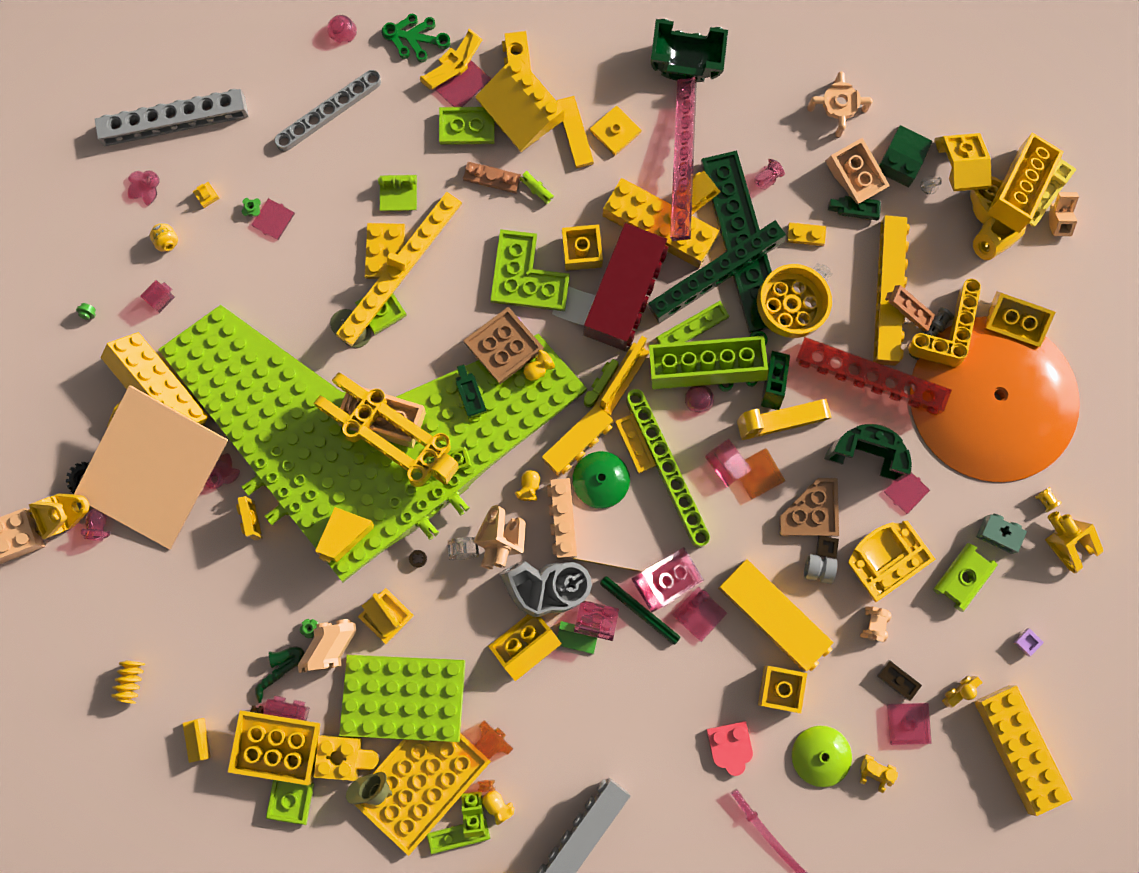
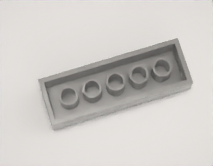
M608 778L607 781L603 779L597 787L598 794L595 798L593 796L589 798L585 804L586 810L583 815L579 813L573 821L574 827L572 830H567L560 839L562 843L560 847H554L548 856L549 862L547 865L542 864L536 873H576L628 801L630 794L612 779Z

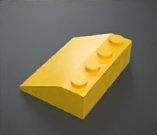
M518 56L506 64L475 96L476 100L520 152L564 121V109Z
M240 710L228 773L302 785L312 784L320 723Z

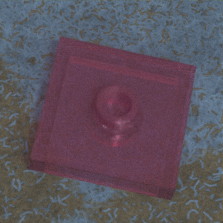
M928 703L887 704L890 745L932 744Z

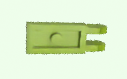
M612 359L610 363H605L601 370L604 372L601 378L597 377L591 386L594 389L587 391L586 396H584V406L591 408L596 403L618 368L619 363L617 360Z

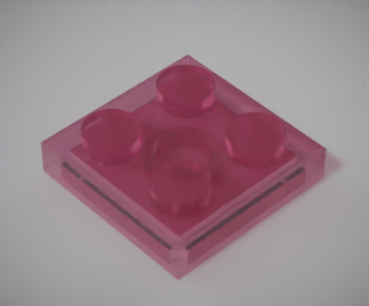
M583 601L579 606L574 632L613 641L619 609Z

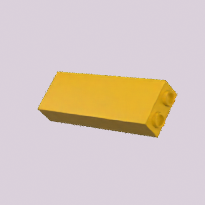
M748 559L744 560L718 587L802 671H812L819 664L817 660L821 656L825 657L832 650L830 646L834 642Z

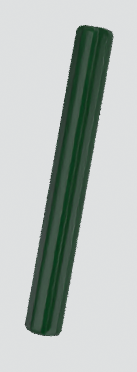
M605 576L601 580L600 585L669 642L675 645L680 640V636L609 577Z

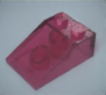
M683 547L632 578V581L652 613L700 584L704 579Z

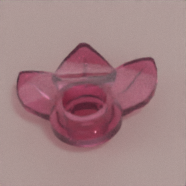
M150 170L144 173L141 171L131 173L128 177V180L132 183L128 188V197L130 199L142 197L144 203L149 206L157 196L158 175Z
M227 453L219 457L206 482L207 487L217 489L222 484H231L238 478L240 470L232 468L230 454ZM217 476V482L212 483V478Z

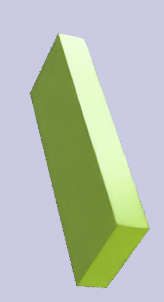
M484 818L485 835L465 838L463 824L429 832L427 839L430 853L434 854L491 839L486 818Z

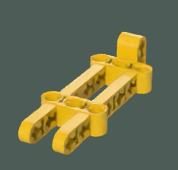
M338 372L332 379V382L360 402L352 414H347L323 396H319L313 403L319 410L342 425L343 433L348 441L357 442L362 439L407 470L410 484L414 487L423 486L431 476L447 485L459 469L458 462L448 455L451 448L449 437L444 433L432 436L389 407L385 394L380 389L375 388L368 392ZM375 397L382 398L379 403L372 402ZM362 413H370L369 417L365 419L360 418ZM378 416H381L425 447L416 460L369 429ZM350 428L358 429L355 434H348ZM439 441L447 443L443 448L437 447L436 444ZM426 457H433L435 459L430 464L424 462ZM416 472L423 474L418 480L412 478V475Z

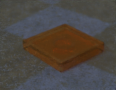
M767 448L733 466L751 500L785 482Z

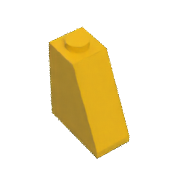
M334 507L315 552L322 561L328 563L331 560L338 562L374 528V524L371 520Z

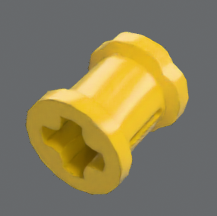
M1050 487L1035 496L1045 506L1046 512L1053 510L1062 503L1051 493Z

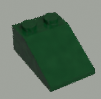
M900 125L879 164L884 176L909 188L915 180L933 141Z

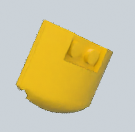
M902 521V523L892 522L883 525L865 536L852 552L848 565L876 603L936 559L910 523Z

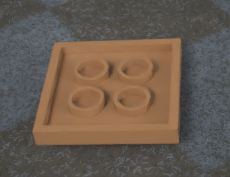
M509 307L463 340L464 344L499 385L537 357L538 350L544 351V347Z

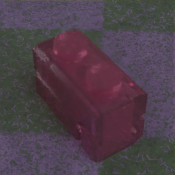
M274 695V699H267L264 714L307 721L310 707L305 706L306 702L294 700L293 703L285 702V697Z

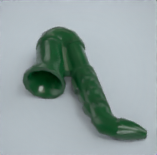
M294 646L280 652L269 651L271 668L277 665L279 668L272 671V674H269L266 678H263L261 683L256 686L255 695L258 703L262 702L263 690L283 677L285 673L298 666L305 654L302 648Z

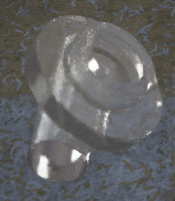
M926 176L921 181L920 187L924 193L934 194L939 189V185L942 184L941 177Z

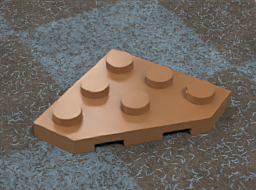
M838 478L816 479L779 516L780 536L838 537Z

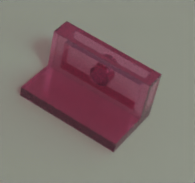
M729 439L715 447L705 456L727 487L752 470Z

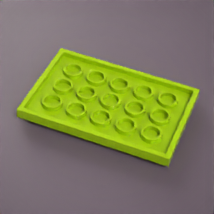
M347 655L339 736L460 742L466 661Z

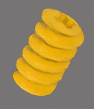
M125 660L119 662V665L124 668L117 670V673L122 676L115 678V681L120 683V685L113 686V689L118 691V693L111 694V697L116 699V701L136 704L131 698L138 697V694L133 692V690L140 689V686L135 684V682L142 680L137 674L144 672L139 666L145 665V663Z

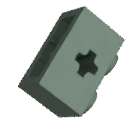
M993 513V515L990 514L984 517L976 537L1010 554L1019 552L1027 531L1022 529L1020 524L1015 522L1009 523L1004 520L1003 516Z

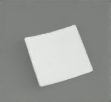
M568 286L565 311L553 310L552 314L584 325L596 295Z

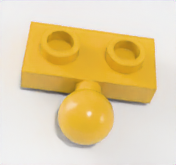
M966 676L959 682L961 685L958 688H952L945 693L946 697L942 702L946 707L953 708L963 699L972 700L977 695L976 688L983 682L978 676Z

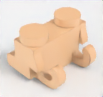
M865 606L866 615L871 617L868 630H863L860 637L885 642L888 638V633L885 631L886 624L891 619V613L889 610Z

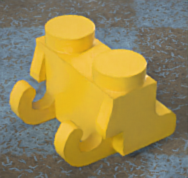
M865 754L860 767V773H862L860 783L865 784L867 782L866 776L880 782L878 791L884 793L886 790L884 788L885 784L887 783V786L891 787L898 777V772H896L895 767L889 764L887 767L880 765L874 761V757Z

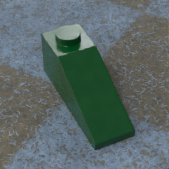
M776 351L771 352L768 377L762 392L761 407L780 410L786 391L790 361L789 354Z

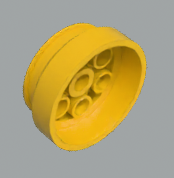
M788 264L772 271L761 284L757 295V307L762 321L772 332L788 338H801L814 333L827 320L832 307V295L827 282L818 272L804 265ZM793 287L799 288L800 293L796 292ZM775 288H779L782 294L777 293ZM805 301L809 302L812 308L808 307ZM787 303L792 304L794 309H790ZM768 304L773 305L775 310H771ZM798 318H802L805 324L800 323ZM780 319L785 320L787 325L781 324Z

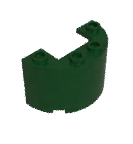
M656 19L651 54V66L655 71H661V75L666 78L690 83L704 82L705 78L708 77L715 79L723 73L728 30L721 27H710L707 36H703L699 33L690 34L680 30L672 31L674 21Z
M877 424L859 425L847 431L830 446L824 458L825 460L843 465L845 457L852 458L855 449L884 458L879 476L897 482L909 476L912 469L911 455L909 449L907 450L903 443V439L893 430Z

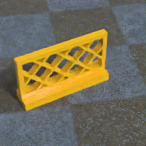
M641 336L637 344H632L594 406L598 404L609 416H611L649 355V351L644 349L647 340L644 336Z

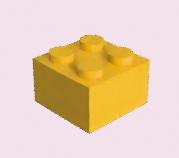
M599 224L562 228L565 271L602 268L603 255Z
M764 666L758 706L801 713L807 673Z

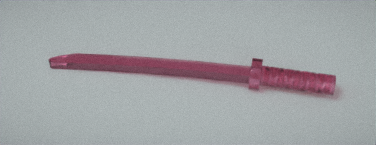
M738 789L733 790L731 795L745 812L747 821L753 823L766 841L796 873H807L757 817L758 813L750 808Z

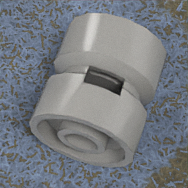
M809 554L805 563L804 579L817 580L819 578L823 583L833 584L837 572V559L825 557L822 560L818 555Z

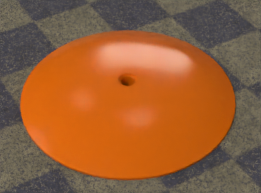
M988 316L975 317L969 351L961 365L952 367L922 358L917 360L910 382L912 416L919 434L929 449L942 462L957 472L988 482H1011L1025 479L1041 472L1054 463L1070 443L1079 417L1077 383L1066 358L1046 336L1041 347L987 329L986 322ZM952 325L936 337L949 340ZM994 393L999 394L1000 400L995 398Z

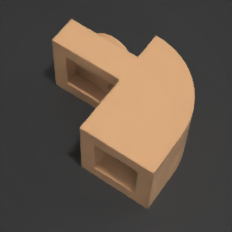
M1058 192L1055 203H1051L1049 225L1053 236L1073 235L1077 224V219L1074 215V209L1079 198L1077 192Z

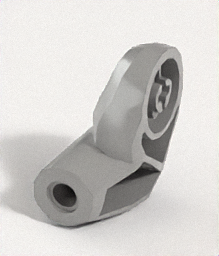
M521 561L499 574L518 609L532 617H539L548 613L566 612L573 609L588 597L592 587L588 571L582 565L574 562L551 563L537 570L526 561Z

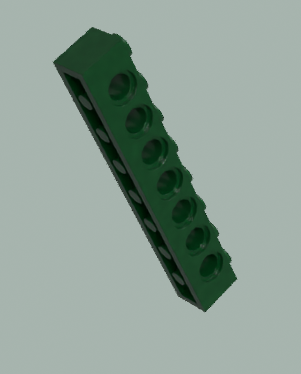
M774 220L648 303L650 311L660 324L783 244L786 239L785 232L777 221Z

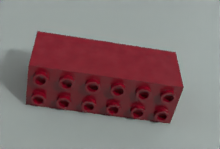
M627 223L624 224L585 321L583 336L623 351L626 350L627 346L631 347L636 332L633 330H637L641 322L642 314L640 312H645L649 299L647 295L651 296L655 281L661 271L662 263H664L669 248L666 245L667 238Z

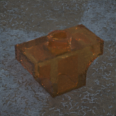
M486 720L479 725L482 735L475 744V747L488 759L498 752L508 755L514 747L504 739L506 734L500 728L494 729Z

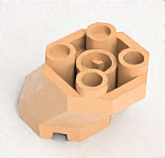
M343 619L337 620L336 625L328 624V622L316 624L317 628L313 629L314 639L298 664L299 673L341 666L340 658L357 631L356 623Z

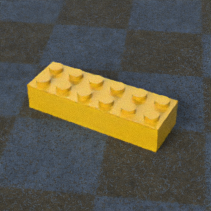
M1031 133L1020 146L987 214L1010 229L1020 233L1033 219L1062 157L1063 151Z
M623 178L620 179L603 208L602 216L621 227L627 223L667 238L666 245L669 246L667 252L697 268H700L720 231Z
M139 332L106 344L100 358L126 389L131 385L204 426L209 416Z
M1008 685L975 700L976 708L1027 813L1039 816L1073 800L1017 685Z

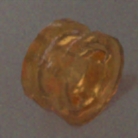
M495 780L477 781V784L480 786L478 792L496 791V788L493 786Z

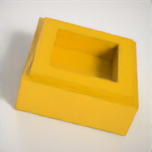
M389 252L387 265L405 272L408 259Z

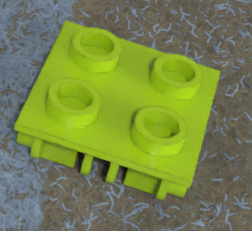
M382 175L378 178V184L380 185V211L417 210V175Z

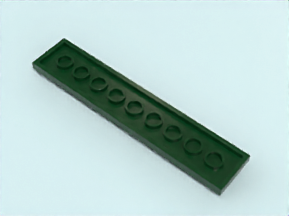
M737 150L701 159L703 171L706 172L720 190V193L711 200L726 252L760 230ZM767 254L733 275L749 333L769 329L762 321L757 307L759 288L772 272ZM768 304L771 310H775L773 305ZM780 319L781 324L785 325L786 321Z

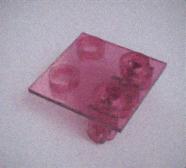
M698 586L672 616L702 642L724 618L727 612L709 597L705 590Z

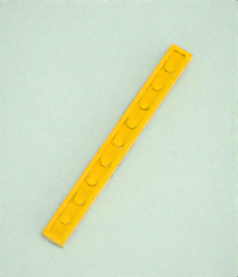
M448 192L444 194L398 253V255L408 259L405 272L388 266L336 332L337 337L353 346L462 204L460 200Z

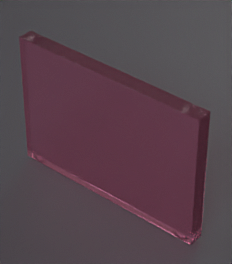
M470 60L468 69L462 75L453 76L438 85L435 90L453 107H463L491 78Z

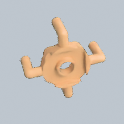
M840 71L833 85L825 92L824 97L814 96L811 98L807 110L812 112L816 104H823L827 116L838 119L839 126L835 136L839 138L846 128V119L853 117L860 105H863L861 111L866 113L873 99L870 97H860L859 92L851 84L845 82V74ZM837 98H844L846 100V103L840 104L837 101Z

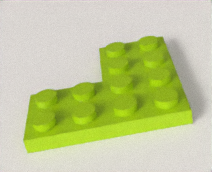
M500 229L491 303L565 311L570 273L533 269L537 234Z

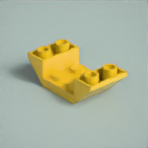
M980 133L942 136L934 139L938 152L946 153L952 166L949 181L954 192L991 188V158Z

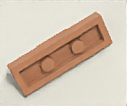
M467 162L463 181L517 194L521 174Z
M895 285L893 292H888L885 300H889L892 306L898 309L900 313L922 331H929L935 314L901 285Z

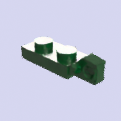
M851 196L840 197L839 200L830 199L828 210L838 212L837 214L842 216L878 221L880 219L881 201L866 199L857 204Z
M464 364L457 366L460 377L456 378V385L468 419L487 413L475 376L472 373L467 374Z

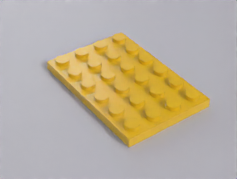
M461 733L460 742L403 739L374 771V773L384 772L386 774V781L392 791V796L386 798L377 806H372L368 803L354 805L409 856L488 766L491 760Z

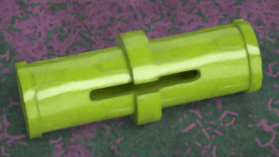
M528 171L522 174L519 180L531 189V193L533 195L536 194L546 205L550 203L554 195L543 186V183L541 181L538 182Z

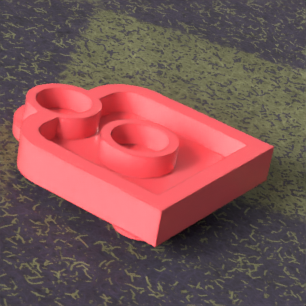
M746 721L706 729L714 763L721 768H726L727 772L733 776L741 775L745 770V763H748L753 757Z

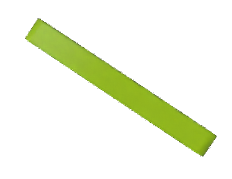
M633 389L627 395V406L635 417L655 461L659 475L691 543L697 548L704 547L710 540L705 523L643 392L639 389ZM638 396L640 398V402L633 403L630 400V397ZM642 412L646 413L648 415V419L641 420L638 417V414ZM647 430H654L656 436L653 438L648 437L646 434ZM662 447L664 454H656L654 448ZM669 464L672 466V471L669 473L665 472L662 466ZM672 481L679 482L681 486L679 490L672 489L670 485ZM679 499H686L689 503L688 507H681ZM694 516L697 524L690 525L687 522V517ZM696 534H703L705 542H697L695 539Z

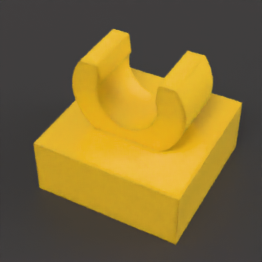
M209 182L199 185L193 191L203 208L220 199Z

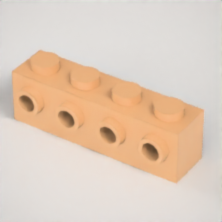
M570 478L550 480L551 485H547L548 497H552V504L549 505V515L554 517V524H550L551 536L555 535L556 543H552L553 555H557V560L577 558Z

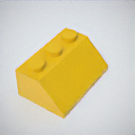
M996 291L989 308L986 328L1041 347L1056 312Z
M527 614L488 647L514 681H517L562 643L540 616L532 617Z

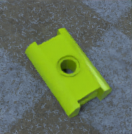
M970 543L965 545L933 588L935 593L944 594L955 602L954 607L961 612L965 611L998 566L994 560L987 561L975 551L977 547ZM964 572L967 573L969 577L967 582H964L962 578Z

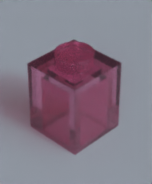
M157 280L140 296L158 313L175 298L171 293L173 289L165 282L160 284Z

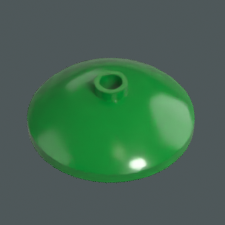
M604 451L593 452L583 457L576 465L573 472V488L578 498L586 505L598 509L609 508L618 504L627 494L630 485V474L627 466L618 456ZM599 475H604V476H605V480H604V481H600V480L598 479V476H599Z

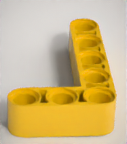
M967 279L958 293L949 340L918 333L913 337L908 346V351L912 356L952 367L961 365L969 351L981 285L976 279Z
M822 399L760 414L759 409L749 410L741 414L737 420L741 440H747L826 421L832 417L827 400Z

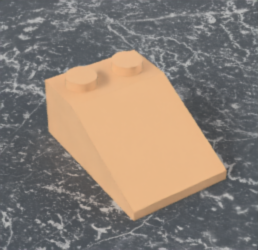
M863 138L832 154L825 160L835 179L857 204L890 186Z

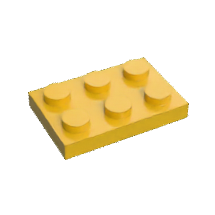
M367 223L366 279H379L389 266L387 265L389 252L398 254L404 247L405 224Z

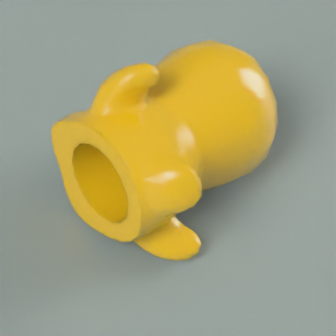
M538 350V357L535 358L536 361L524 367V375L527 380L536 381L540 377H544L548 369L555 368L547 352Z
M528 470L522 474V487L520 491L515 492L518 500L537 501L536 491L539 489L540 476L536 471Z
M489 791L483 796L482 804L490 815H494L497 825L514 814L512 803L510 802L505 805L497 791Z

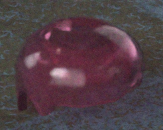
M336 15L328 22L327 32L330 38L338 43L342 41L351 42L356 36L357 27L349 17Z
M705 385L692 386L685 394V403L688 409L695 413L707 412L713 407L715 396L711 389Z

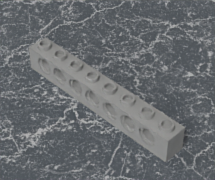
M230 89L228 92H215L208 96H195L192 99L176 100L169 104H157L154 107H141L134 111H122L115 115H103L100 118H95L98 140L104 146L246 118L249 115L245 96L241 89Z

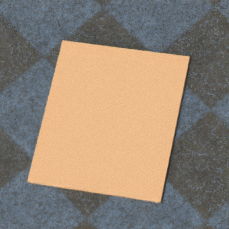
M130 385L74 495L84 496L89 506L170 550L223 452L228 439Z

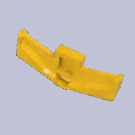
M468 29L458 49L455 51L450 48L439 59L441 66L424 76H420L421 83L429 90H432L453 76L462 75L468 69V63L482 39L471 29Z

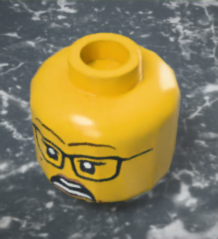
M157 224L150 231V240L158 251H171L178 243L176 233L168 224Z

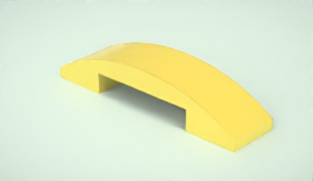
M1060 159L1033 219L1028 224L1033 227L1037 225L1047 208L1058 195V192H1060L1077 170L1076 168Z

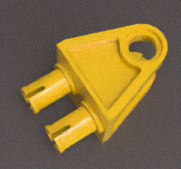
M59 493L29 504V513L32 512L30 516L35 519L37 524L36 531H40L38 535L42 536V539L73 528L89 511V503L81 495ZM80 502L82 506L80 510L78 509L76 503Z
M1057 511L1048 515L1047 518L1053 525L1055 532L1047 537L1045 541L1071 572L1077 573L1083 568L1075 548L1077 541L1081 543L1090 555L1095 554L1099 556L1103 553V547L1093 524L1073 520L1070 514L1061 516Z

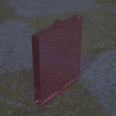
M268 198L252 226L262 231L264 235H269L279 240L295 212L284 207L282 203L278 204Z
M911 472L909 476L902 480L894 481L884 493L894 501V505H898L908 514L930 489L920 481V477L917 478Z

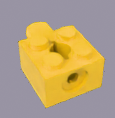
M320 735L318 736L314 778L355 781L358 779L359 770H372L378 765L379 756L373 750L361 749L362 738Z

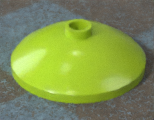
M813 726L804 730L796 738L792 747L791 756L794 769L800 778L810 785L816 787L833 786L842 781L850 770L852 762L850 745L840 732L831 727ZM824 753L828 756L826 761H823L821 758Z

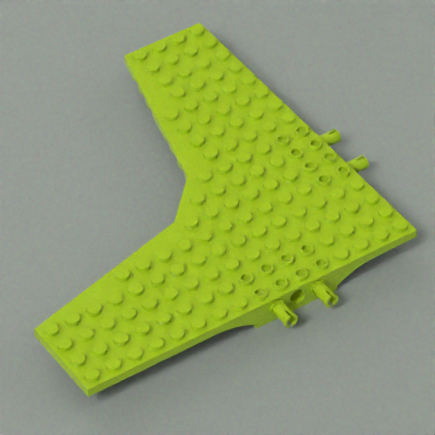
M219 305L158 349L256 472L254 478L241 486L243 490L250 496L261 486H267L279 501L276 508L267 515H264L271 525H274L283 516L290 515L313 546L317 548L334 507L373 522L374 528L338 562L331 560L328 563L342 582H345L384 550L402 538L409 536L419 527L429 540L434 538L431 532L436 537L439 531L431 524L429 519L450 503L460 516L465 514L464 510L467 512L470 507L462 500L460 495L469 489V486L493 464L587 391L585 385L538 333L534 337L544 347V351L549 354L555 368L548 369L544 377H540L536 381L527 380L524 375V367H522L499 385L479 360L465 366L467 374L472 373L475 376L487 413L468 419L456 385V378L460 377L458 370L396 396V398L423 405L426 415L421 429L432 436L438 433L446 434L451 445L449 452L466 447L472 467L457 471L447 485L431 476L423 486L414 487L410 484L407 470L362 439L357 442L348 441L338 422L313 404L319 396H323L340 408L346 392H341L222 305ZM351 429L348 430V434H355L357 432ZM388 441L414 460L417 459L425 448L417 441L413 449ZM439 441L436 446L443 448L447 443ZM416 472L412 475V478L418 480L423 474Z

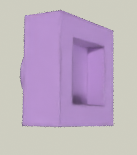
M1027 628L1014 641L1028 657L1032 656L1044 643L1030 628Z

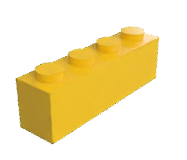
M598 404L595 405L542 456V460L557 476L561 473L563 475L571 469L572 466L570 464L574 460L578 462L586 454L584 451L588 447L593 448L599 442L597 438L602 433L606 435L613 428L611 426L613 419Z

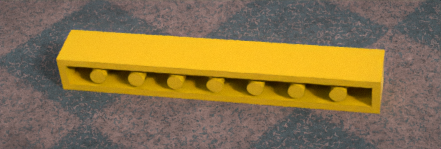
M885 215L880 222L873 364L896 366L903 359L904 351L901 349V342L904 341L902 324L905 322V316L892 306L889 300L886 301L885 298L888 292H893L895 285H901L903 288H906L907 277H904L908 267V260L905 259L909 248V242H906V235L909 234L910 225L907 224V217Z

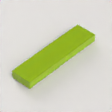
M718 301L657 336L656 340L658 344L688 342L730 316L721 301Z

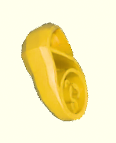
M991 176V188L970 190L974 214L983 224L973 240V249L983 260H991L1009 249L1023 236L1026 229L1025 227L1018 233L987 214L1003 182Z

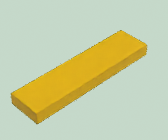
M575 96L557 100L564 109V121L562 122L576 169L594 164Z

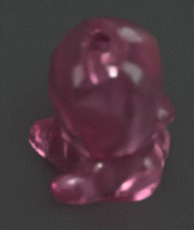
M768 159V166H764L765 170L756 175L754 181L758 188L767 189L774 185L776 178L785 175L784 169L778 161Z
M96 509L90 510L86 514V529L82 528L80 531L84 539L103 541L104 538L110 536V531H103L107 520L106 514Z

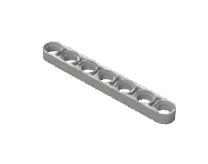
M376 70L365 72L278 133L275 137L278 149L281 151L290 150L381 85L380 74ZM376 76L378 79L375 83H369L368 78ZM356 86L363 88L361 93H354L353 89ZM346 96L348 101L345 104H341L338 102L340 97ZM326 107H332L333 112L331 114H325L324 109ZM317 117L319 121L317 124L312 125L309 123L310 118ZM298 127L304 129L301 135H295L294 130ZM282 138L289 139L288 144L285 146L280 145L279 141Z

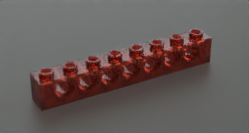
M804 337L796 358V362H799L798 365L808 369L813 367L820 374L827 375L829 373L835 375V379L843 382L849 380L856 387L864 388L865 386L871 388V392L879 395L885 393L890 395L889 398L899 402L901 400L907 401L909 406L926 408V412L934 415L944 412L952 391L949 388ZM819 353L822 356V361H814L812 355ZM838 360L840 367L833 368L830 361ZM849 367H857L858 374L852 375L849 372ZM874 373L877 380L869 381L867 374ZM887 379L893 380L895 387L888 388L885 381ZM904 386L912 387L913 394H906ZM924 392L931 395V401L928 402L923 399L922 395Z

